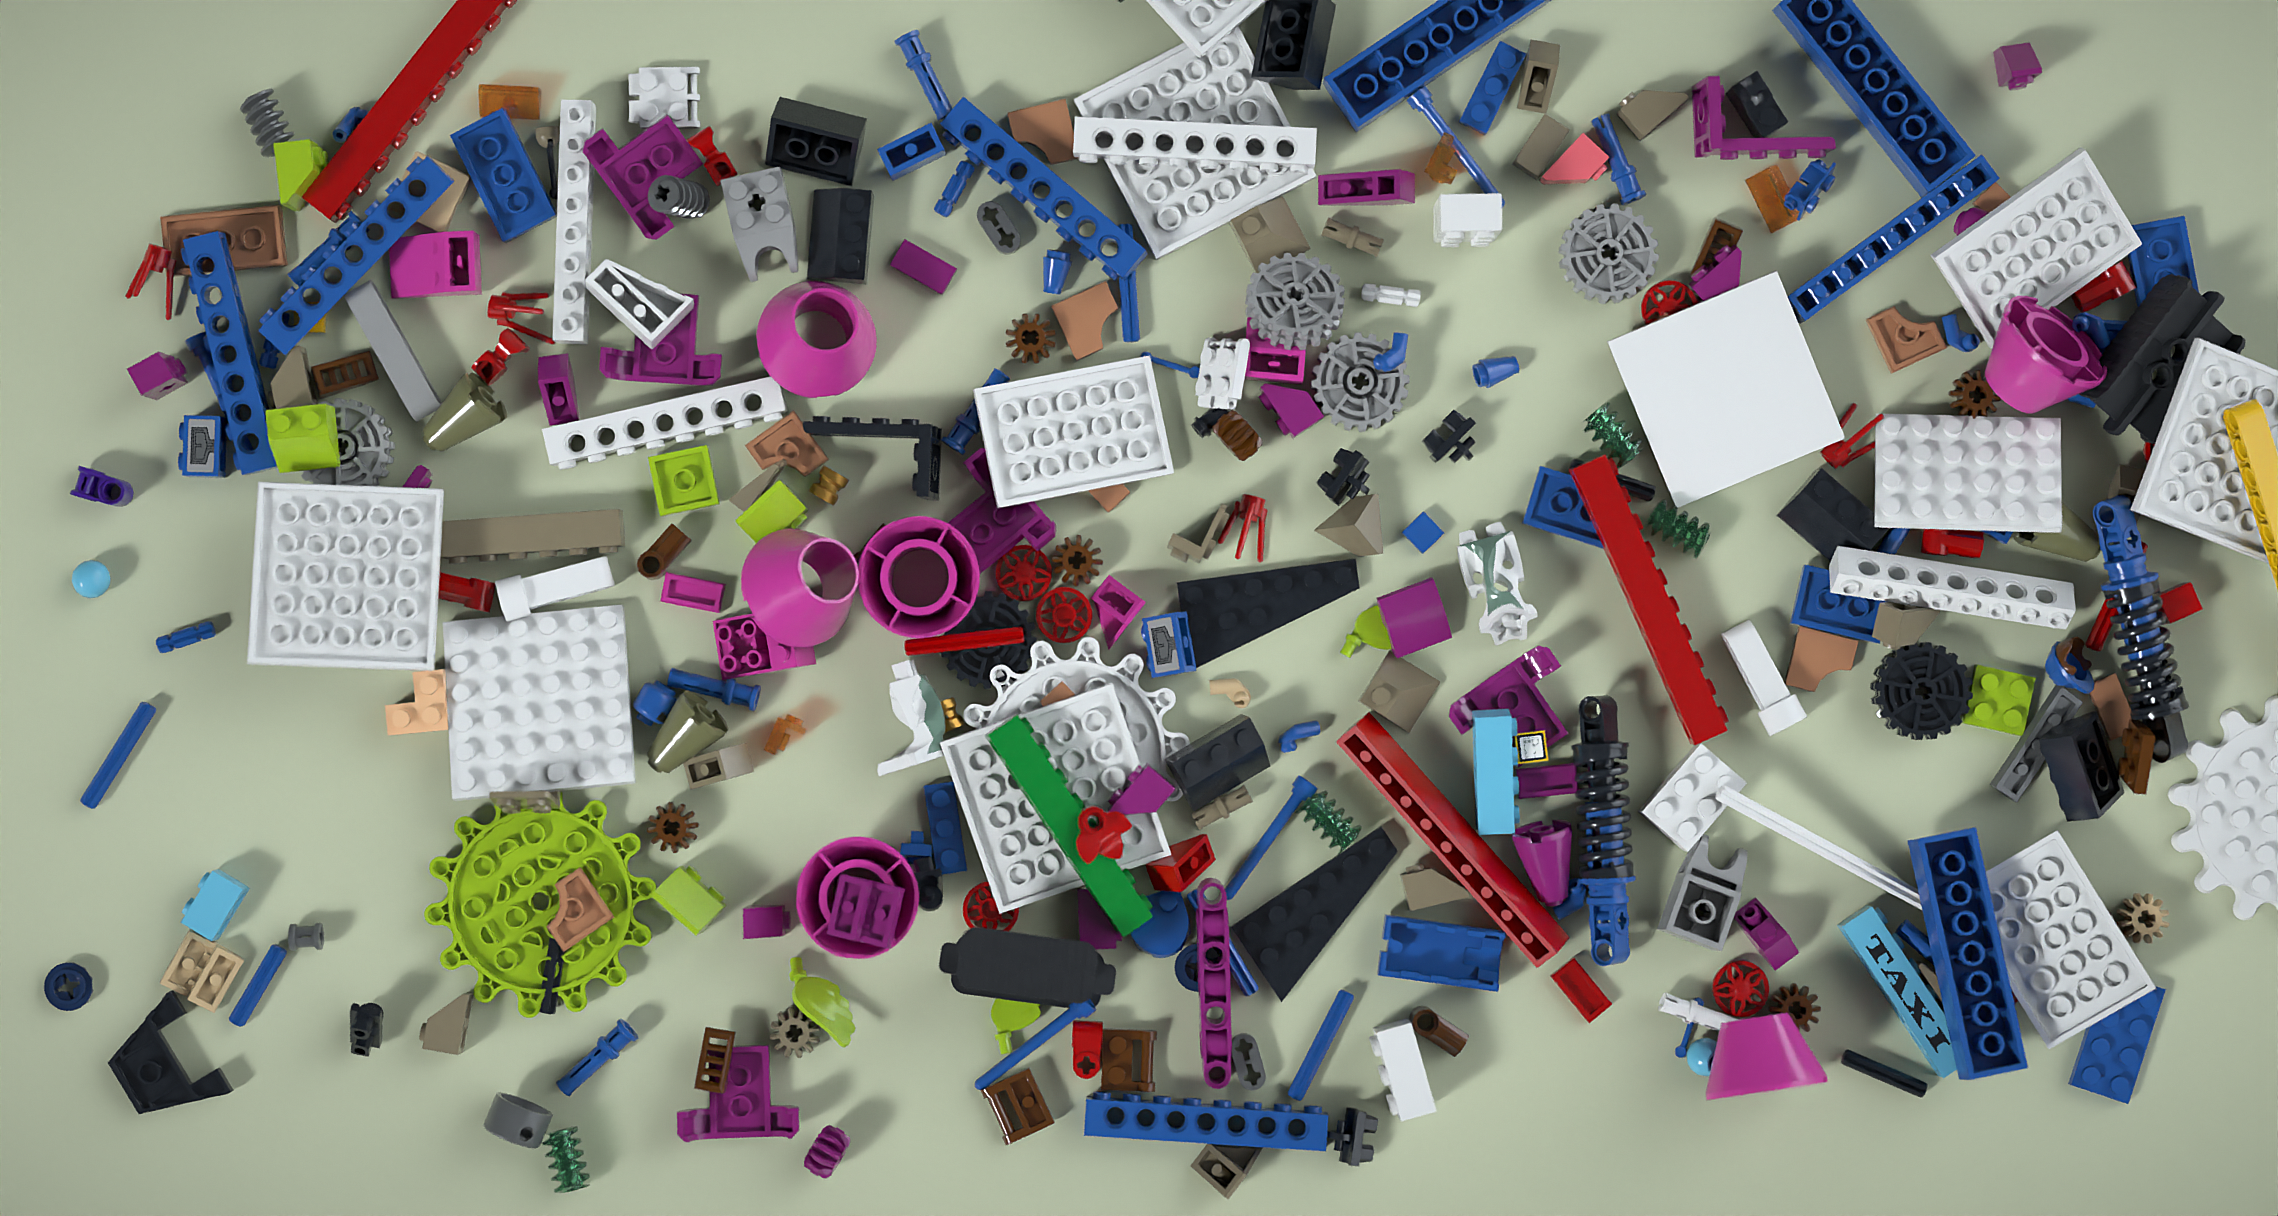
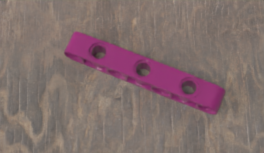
M1210 877L1201 881L1197 889L1199 1036L1202 1072L1205 1082L1211 1088L1221 1089L1227 1086L1231 1079L1232 1028L1229 918L1224 886L1218 879ZM1209 887H1216L1220 890V894L1215 900L1204 898V892ZM1211 947H1218L1222 950L1221 955L1215 960H1210L1205 956L1206 951ZM1212 1007L1223 1009V1013L1218 1019H1210L1207 1016V1012ZM1216 1066L1224 1068V1074L1220 1078H1212L1208 1075L1210 1069Z

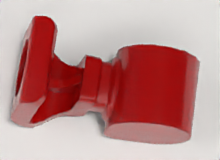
M708 126L688 138L687 142L690 146L701 151L706 159L703 165L718 187L721 185V180L734 177L738 173L726 152H719L713 143L714 131Z
M507 328L500 333L495 351L487 350L475 361L471 369L489 386L505 374L508 369L505 362L512 357L511 354L526 353L530 348L512 329Z

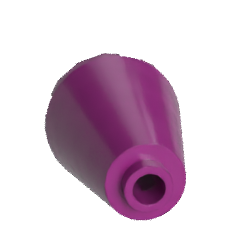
M1552 820L1553 825H1543L1542 821H1537L1520 826L1515 829L1514 834L1512 833V840L1538 901L1545 903L1546 906L1560 905L1563 903V899L1568 897L1572 827L1571 823L1566 820Z

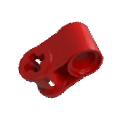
M1073 1020V1070L1080 1078L1090 1079L1096 1076L1099 1071L1103 1021ZM1085 1056L1090 1057V1062L1095 1063V1067L1090 1068L1089 1073H1083V1068L1077 1065L1078 1062H1083Z

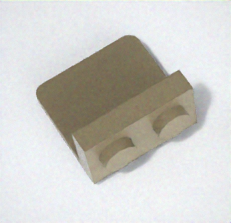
M1221 504L1201 547L1173 533L1167 546L1168 549L1172 550L1170 555L1185 563L1188 558L1197 563H1200L1202 557L1208 560L1216 544V541L1211 539L1215 531L1222 532L1229 518V514L1225 513L1227 506Z
M560 791L489 792V799L499 809H502L504 813H521V809H533L535 813H550L551 808H560Z

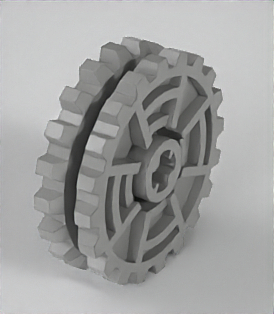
M1600 204L1594 208V212H1591L1589 209L1583 211L1580 215L1581 220L1575 217L1569 225L1572 230L1564 232L1562 239L1566 243L1561 244L1559 247V254L1564 255V258L1561 259L1559 265L1560 268L1567 271L1564 276L1565 281H1572L1575 284L1572 290L1576 293L1581 290L1585 292V299L1590 301L1593 297H1597L1600 304H1605L1608 299H1612L1614 303H1619L1623 300L1624 295L1628 299L1633 297L1637 293L1636 288L1642 290L1648 284L1646 278H1651L1654 275L1656 269L1652 267V264H1655L1659 258V254L1654 253V249L1658 246L1657 239H1651L1650 234L1654 230L1651 226H1644L1643 221L1645 218L1641 214L1637 217L1632 215L1633 209L1627 207L1622 211L1619 210L1618 204H1611L1609 209H1605L1604 205ZM1606 247L1608 251L1613 249L1615 254L1612 258L1615 260L1611 261L1609 257L1604 259L1602 254L1605 250L1602 248Z
M1284 253L1282 259L1273 256L1270 258V264L1261 263L1258 266L1259 273H1252L1250 277L1251 284L1247 285L1246 294L1248 295H1246L1245 304L1248 307H1246L1245 313L1246 317L1252 318L1250 320L1251 328H1258V336L1261 339L1268 337L1271 339L1270 344L1275 347L1279 343L1284 344V349L1291 350L1292 346H1298L1299 350H1306L1307 344H1312L1316 347L1320 345L1321 338L1328 340L1332 336L1331 329H1338L1340 324L1338 319L1342 318L1343 314L1342 308L1344 307L1345 299L1342 296L1344 295V286L1338 285L1340 282L1339 275L1331 274V266L1329 264H1319V258L1315 256L1312 259H1306L1304 253H1299L1297 257H1292L1290 253Z
M1361 332L1355 333L1352 339L1343 335L1339 339V344L1329 343L1327 345L1328 353L1321 352L1317 360L1320 366H1314L1312 371L1316 379L1311 381V389L1317 390V394L1314 395L1313 399L1315 404L1321 403L1323 406L1321 408L1323 416L1329 414L1332 417L1331 423L1336 426L1340 422L1344 424V430L1350 431L1354 426L1358 428L1359 432H1365L1367 426L1371 425L1375 430L1380 428L1382 420L1389 423L1394 418L1393 411L1399 412L1403 404L1400 402V399H1406L1408 395V390L1404 388V385L1410 382L1409 375L1403 373L1407 367L1406 362L1404 361L1388 372L1377 370L1373 363L1374 357L1377 354L1383 355L1390 350L1388 348V340L1376 341V335L1371 333L1368 338H1363ZM1359 375L1365 376L1364 381L1368 380V386H1363L1361 390L1354 388L1356 383L1352 384V379H1357Z
M335 398L334 404L328 401L321 402L320 404H328L335 407L339 449L342 447L341 442L349 444V447L345 449L346 454L339 452L341 467L304 471L301 475L305 481L313 482V484L380 485L378 478L388 475L389 471L386 469L387 464H393L394 457L390 456V450L395 449V443L389 441V436L393 432L391 428L383 426L386 419L382 415L374 414L375 409L366 404L362 406V402L353 399L347 402V400L342 398Z

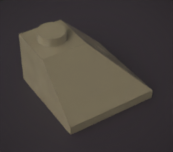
M1283 196L1260 204L1230 220V226L1255 273H1259L1258 266L1261 263L1270 264V258L1273 256L1282 259L1284 253H1290L1292 257H1297L1299 253H1304L1311 249Z
M1389 650L1358 702L1409 733L1440 684V681L1401 657L1396 658L1393 652Z

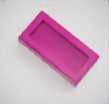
M666 572L660 602L720 613L726 584Z

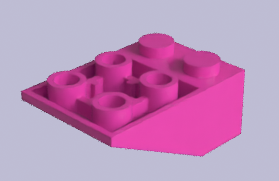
M449 231L400 237L389 248L392 299L482 295L480 237L475 231Z
M1247 317L1245 339L1249 340L1250 348L1244 380L1302 385L1306 350H1299L1298 346H1292L1291 350L1284 349V344L1280 343L1276 347L1271 345V339L1268 337L1261 339L1258 336L1259 329L1251 328L1250 320L1252 318Z
M753 613L713 621L722 680L816 664L814 646L792 647L772 639L752 619L755 617Z

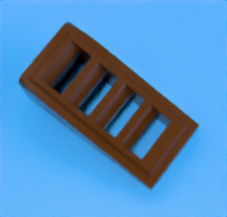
M1714 217L1690 274L1692 275L1700 268L1702 263L1710 265L1715 261L1705 257L1707 252L1716 254L1720 250L1711 246L1712 241L1725 246L1728 245L1729 247H1732L1734 244L1737 246L1743 230L1740 227ZM1719 229L1731 234L1730 240L1716 235L1717 230Z
M370 351L311 367L312 377L320 399L379 380ZM363 361L367 376L362 377L357 362ZM346 366H352L356 379L350 380ZM336 369H340L343 382L339 384L334 372ZM327 372L331 382V386L326 387L322 375Z
M705 1027L694 1089L716 1093L726 1092L736 1035L735 1031ZM710 1039L728 1040L727 1046L712 1044ZM708 1051L725 1052L724 1058L709 1056ZM706 1063L723 1065L722 1070L706 1068ZM704 1075L720 1077V1082L704 1080Z

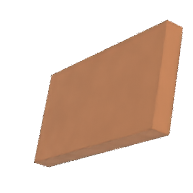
M281 205L160 217L163 247L172 250L171 258L177 260L174 268V277L191 275L190 267L185 265L181 254V248H184L183 239L216 231L223 232L226 235L234 271L288 266ZM211 258L205 260L202 265L205 274L212 273L215 267Z

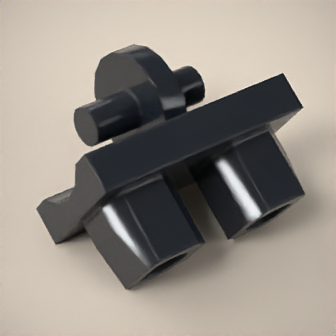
M1453 410L1442 420L1453 432L1446 441L1434 429L1422 440L1427 450L1432 454L1430 458L1435 463L1452 447L1456 449L1449 456L1453 463H1456L1462 456L1468 461L1473 458L1469 449L1476 443L1475 440L1470 436L1463 443L1459 440L1476 422L1471 417L1466 419L1463 415Z
M1340 448L1333 459V462L1342 468L1338 476L1334 477L1325 471L1317 481L1318 486L1325 492V495L1331 502L1339 506L1346 496L1353 500L1359 491L1365 495L1370 492V489L1364 485L1370 476L1364 471L1369 461L1357 450L1353 453Z
M931 857L916 859L913 861L919 891L918 906L927 912L935 911L943 902L941 869L933 868Z
M352 1003L350 1008L351 1053L368 1057L372 1047L380 1049L384 1012L378 1004L366 1003L360 1006Z
M1346 1107L1345 1121L1338 1120L1336 1131H1327V1137L1335 1139L1334 1150L1340 1151V1162L1359 1167V1163L1373 1161V1145L1364 1144L1362 1141L1364 1133L1375 1134L1378 1118L1356 1108Z

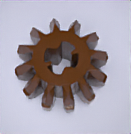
M1025 313L1022 314L1023 325L1016 319L1012 320V324L1017 331L1006 330L1007 336L1015 338L1014 340L1007 341L1006 347L1018 346L1011 355L1013 358H1016L1023 352V364H1027L1029 355H1033L1034 363L1039 364L1037 354L1041 353L1045 358H1049L1050 354L1044 347L1055 348L1056 343L1046 340V338L1054 337L1056 332L1055 330L1044 332L1050 325L1048 319L1043 321L1041 325H1038L1040 320L1039 314H1035L1033 322H1029L1028 315ZM1027 332L1030 335L1034 333L1039 335L1036 337L1038 341L1036 345L1032 343L1025 345L1023 341H1026L1024 335Z
M1980 370L1974 371L1973 376L1969 372L1962 373V380L1955 379L1952 382L1958 390H1951L1948 395L1957 397V401L1950 404L1951 408L1961 407L1957 416H1965L1968 412V416H1972L1975 419L1977 415L1987 417V411L1991 413L1997 411L1996 406L1992 402H1999L2001 398L1998 395H1993V389L1988 384L1986 377L1982 379ZM1976 389V394H1980V400L1972 402L1974 398L1970 399L1969 393Z
M1230 410L1228 413L1223 414L1213 426V432L1241 461L1252 457L1262 445V439L1236 411Z
M1081 535L1076 536V545L1072 546L1069 537H1066L1064 541L1068 546L1067 550L1059 545L1055 547L1059 553L1063 554V557H1052V562L1063 564L1054 569L1055 574L1066 570L1067 572L1063 576L1062 582L1066 583L1070 576L1073 575L1074 586L1077 587L1079 585V576H1083L1084 582L1090 584V578L1086 573L1090 572L1097 577L1100 573L1092 568V564H1103L1101 559H1092V556L1101 552L1100 548L1089 551L1088 549L1093 543V540L1090 538L1084 546H1081ZM1075 553H1082L1081 558L1086 557V563L1081 564L1080 569L1072 568L1074 566L1073 563L1069 565V558H1074Z
M668 802V813L662 806H658L656 810L661 817L649 816V820L657 825L656 827L647 828V832H657L658 835L652 838L651 842L656 844L663 840L660 850L663 852L668 849L670 843L673 853L679 852V843L684 849H688L690 844L686 837L692 840H696L698 837L695 833L689 831L690 828L699 827L698 822L689 823L688 821L694 817L695 812L690 811L683 815L686 809V805L683 803L678 806L675 812L674 802ZM669 820L672 823L679 822L680 827L677 830L680 831L678 834L667 832L666 828L669 827L667 825Z
M1791 983L1790 993L1784 986L1779 987L1782 997L1772 995L1771 999L1778 1004L1777 1006H1770L1768 1011L1778 1014L1788 1013L1799 1031L1801 1026L1804 1031L1809 1032L1811 1029L1807 1022L1810 1020L1813 1023H1818L1819 1021L1817 1017L1812 1016V1012L1821 1011V1007L1811 1005L1818 999V996L1816 994L1807 996L1809 987L1803 986L1799 991L1796 983ZM1793 1002L1801 1006L1800 1013L1796 1011L1797 1016L1788 1012L1789 1006L1793 1007Z

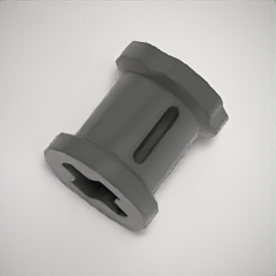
M316 923L315 926L299 927L296 924H290L288 930L290 950L296 951L302 947H315L317 950H322L324 945L323 924Z

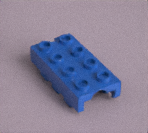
M1385 914L1382 939L1387 940L1386 951L1380 950L1377 975L1498 992L1500 959L1506 933L1503 930Z

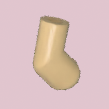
M1238 679L1209 680L1210 695L1226 694L1238 708H1246L1251 700L1250 692Z

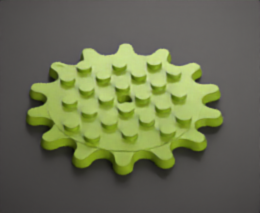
M560 791V808H551L550 813H535L533 809H521V813L514 814L504 813L502 809H499L494 804L496 816L487 825H481L468 816L460 817L454 824V831L463 843L461 854L455 858L435 857L429 865L432 876L442 880L448 888L447 896L443 901L430 904L424 911L425 920L429 924L447 926L453 933L451 945L440 955L441 965L448 970L457 969L462 965L473 966L479 976L473 990L474 996L479 1002L488 1003L495 998L498 992L509 989L515 992L518 997V1011L526 1018L535 1017L540 1011L541 1002L545 996L546 989L541 988L543 980L547 981V978L543 977L546 960H551V957H547L550 937L554 939L547 926L556 917L559 909V893L555 884L581 867L614 915V918L566 950L565 954L561 956L564 960L560 987L553 988L552 992H558V996L563 999L567 1009L572 1012H580L587 1006L588 1001L585 987L591 979H603L607 984L614 987L624 984L627 979V972L618 960L620 949L625 945L631 944L640 947L645 946L652 938L650 928L645 924L639 923L633 915L634 906L641 900L652 898L651 894L657 889L653 879L649 877H635L628 870L629 859L641 847L639 837L633 833H626L618 838L607 836L602 827L603 821L607 816L606 805L600 800H593L580 813H570L564 808L562 791ZM539 892L549 896V905L544 910L537 909L533 903L534 896ZM557 962V966H556L555 977H556V976L558 975V973H559V964H558V962Z

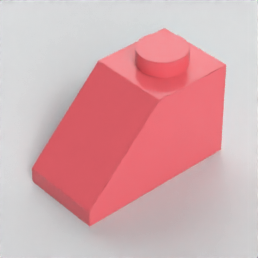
M1582 133L1545 172L1539 181L1542 184L1586 183L1591 177L1596 181L1607 170L1608 167L1604 163L1608 160L1609 156Z

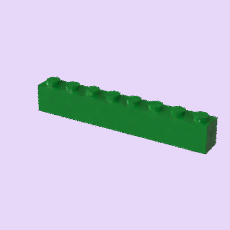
M1013 715L984 736L1117 934L1124 938L1153 918L1149 911L1153 906L1144 893L1138 895L1132 886L1136 883L1135 879L1127 868L1123 870L1115 861L1116 859L1107 858L1098 853L1090 864L1082 860L1076 848V839L1081 832L1078 827V817L1082 809L1085 808V805L1076 792L1071 795L1065 784L1068 783L1066 776L1059 767L1056 769L1052 767L1048 761L1052 757L1042 742L1036 743L1031 735L1035 731L1026 717L1020 719L1018 715ZM1090 818L1088 820V825L1094 828L1096 827L1097 822L1093 818Z

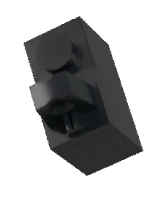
M1758 71L1736 83L1725 93L1754 138H1767L1788 123L1787 118L1777 105L1773 94Z

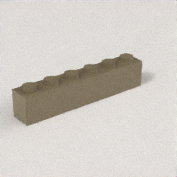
M610 509L442 521L440 558L449 559V564L468 563L467 557L478 556L479 562L498 561L497 555L509 554V560L527 559V553L539 552L540 558L557 557V551L569 550L570 556L587 555V549L599 548V553L618 552L617 547L625 546L623 510Z

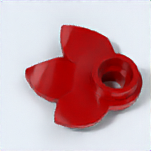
M1095 806L1085 808L1078 817V827L1081 832L1076 839V848L1080 857L1087 864H1090L1098 853L1107 858L1121 859L1123 843L1120 834L1132 828L1128 818L1118 811L1105 812L1103 809ZM1091 816L1096 817L1098 821L1094 828L1088 825V819Z

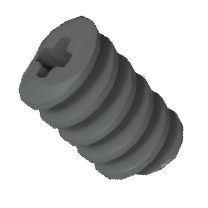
M272 88L249 96L240 107L243 114H248L245 121L248 125H253L250 131L251 134L258 136L255 142L258 146L263 147L260 152L263 157H275L274 143L288 142L295 135L294 132L284 133L283 129L289 125L288 121H278L284 114V111L273 110L279 101L277 99L268 100V97L274 93Z
M670 175L658 177L652 182L648 192V200L652 209L685 219L702 217L710 203L709 193L703 185Z

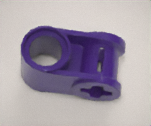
M78 466L77 470L80 473L75 489L70 491L71 495L117 507L126 506L132 501L134 491L128 482L105 475V473ZM115 485H118L121 489V494L119 498L113 500L111 490Z

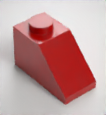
M1200 834L1169 846L1171 855L1146 863L1145 866L1154 890L1183 892L1216 858L1207 834Z

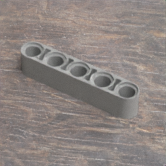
M369 280L344 294L350 309L413 419L417 422L437 411L442 402L373 281Z

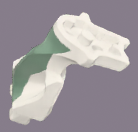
M1497 522L1486 527L1488 537L1477 540L1475 532L1472 530L1459 533L1460 545L1457 546L1458 560L1470 596L1474 599L1477 598L1478 594L1485 592L1487 601L1485 612L1479 621L1480 632L1490 633L1495 646L1511 639H1527V622L1538 617V614L1532 604L1524 603L1518 591V583L1524 581V573L1513 531L1506 532L1501 522ZM1505 561H1511L1513 567L1510 570L1503 567ZM1474 573H1479L1483 576L1481 584L1474 582ZM1494 584H1500L1508 588V590L1499 591L1494 587Z
M907 660L892 665L896 681L889 683L892 710L901 722L909 726L911 730L913 729L914 742L896 756L879 763L877 769L879 776L944 756L940 742L943 741L946 727L941 701L934 688L928 682L927 676L925 674H918L914 660Z

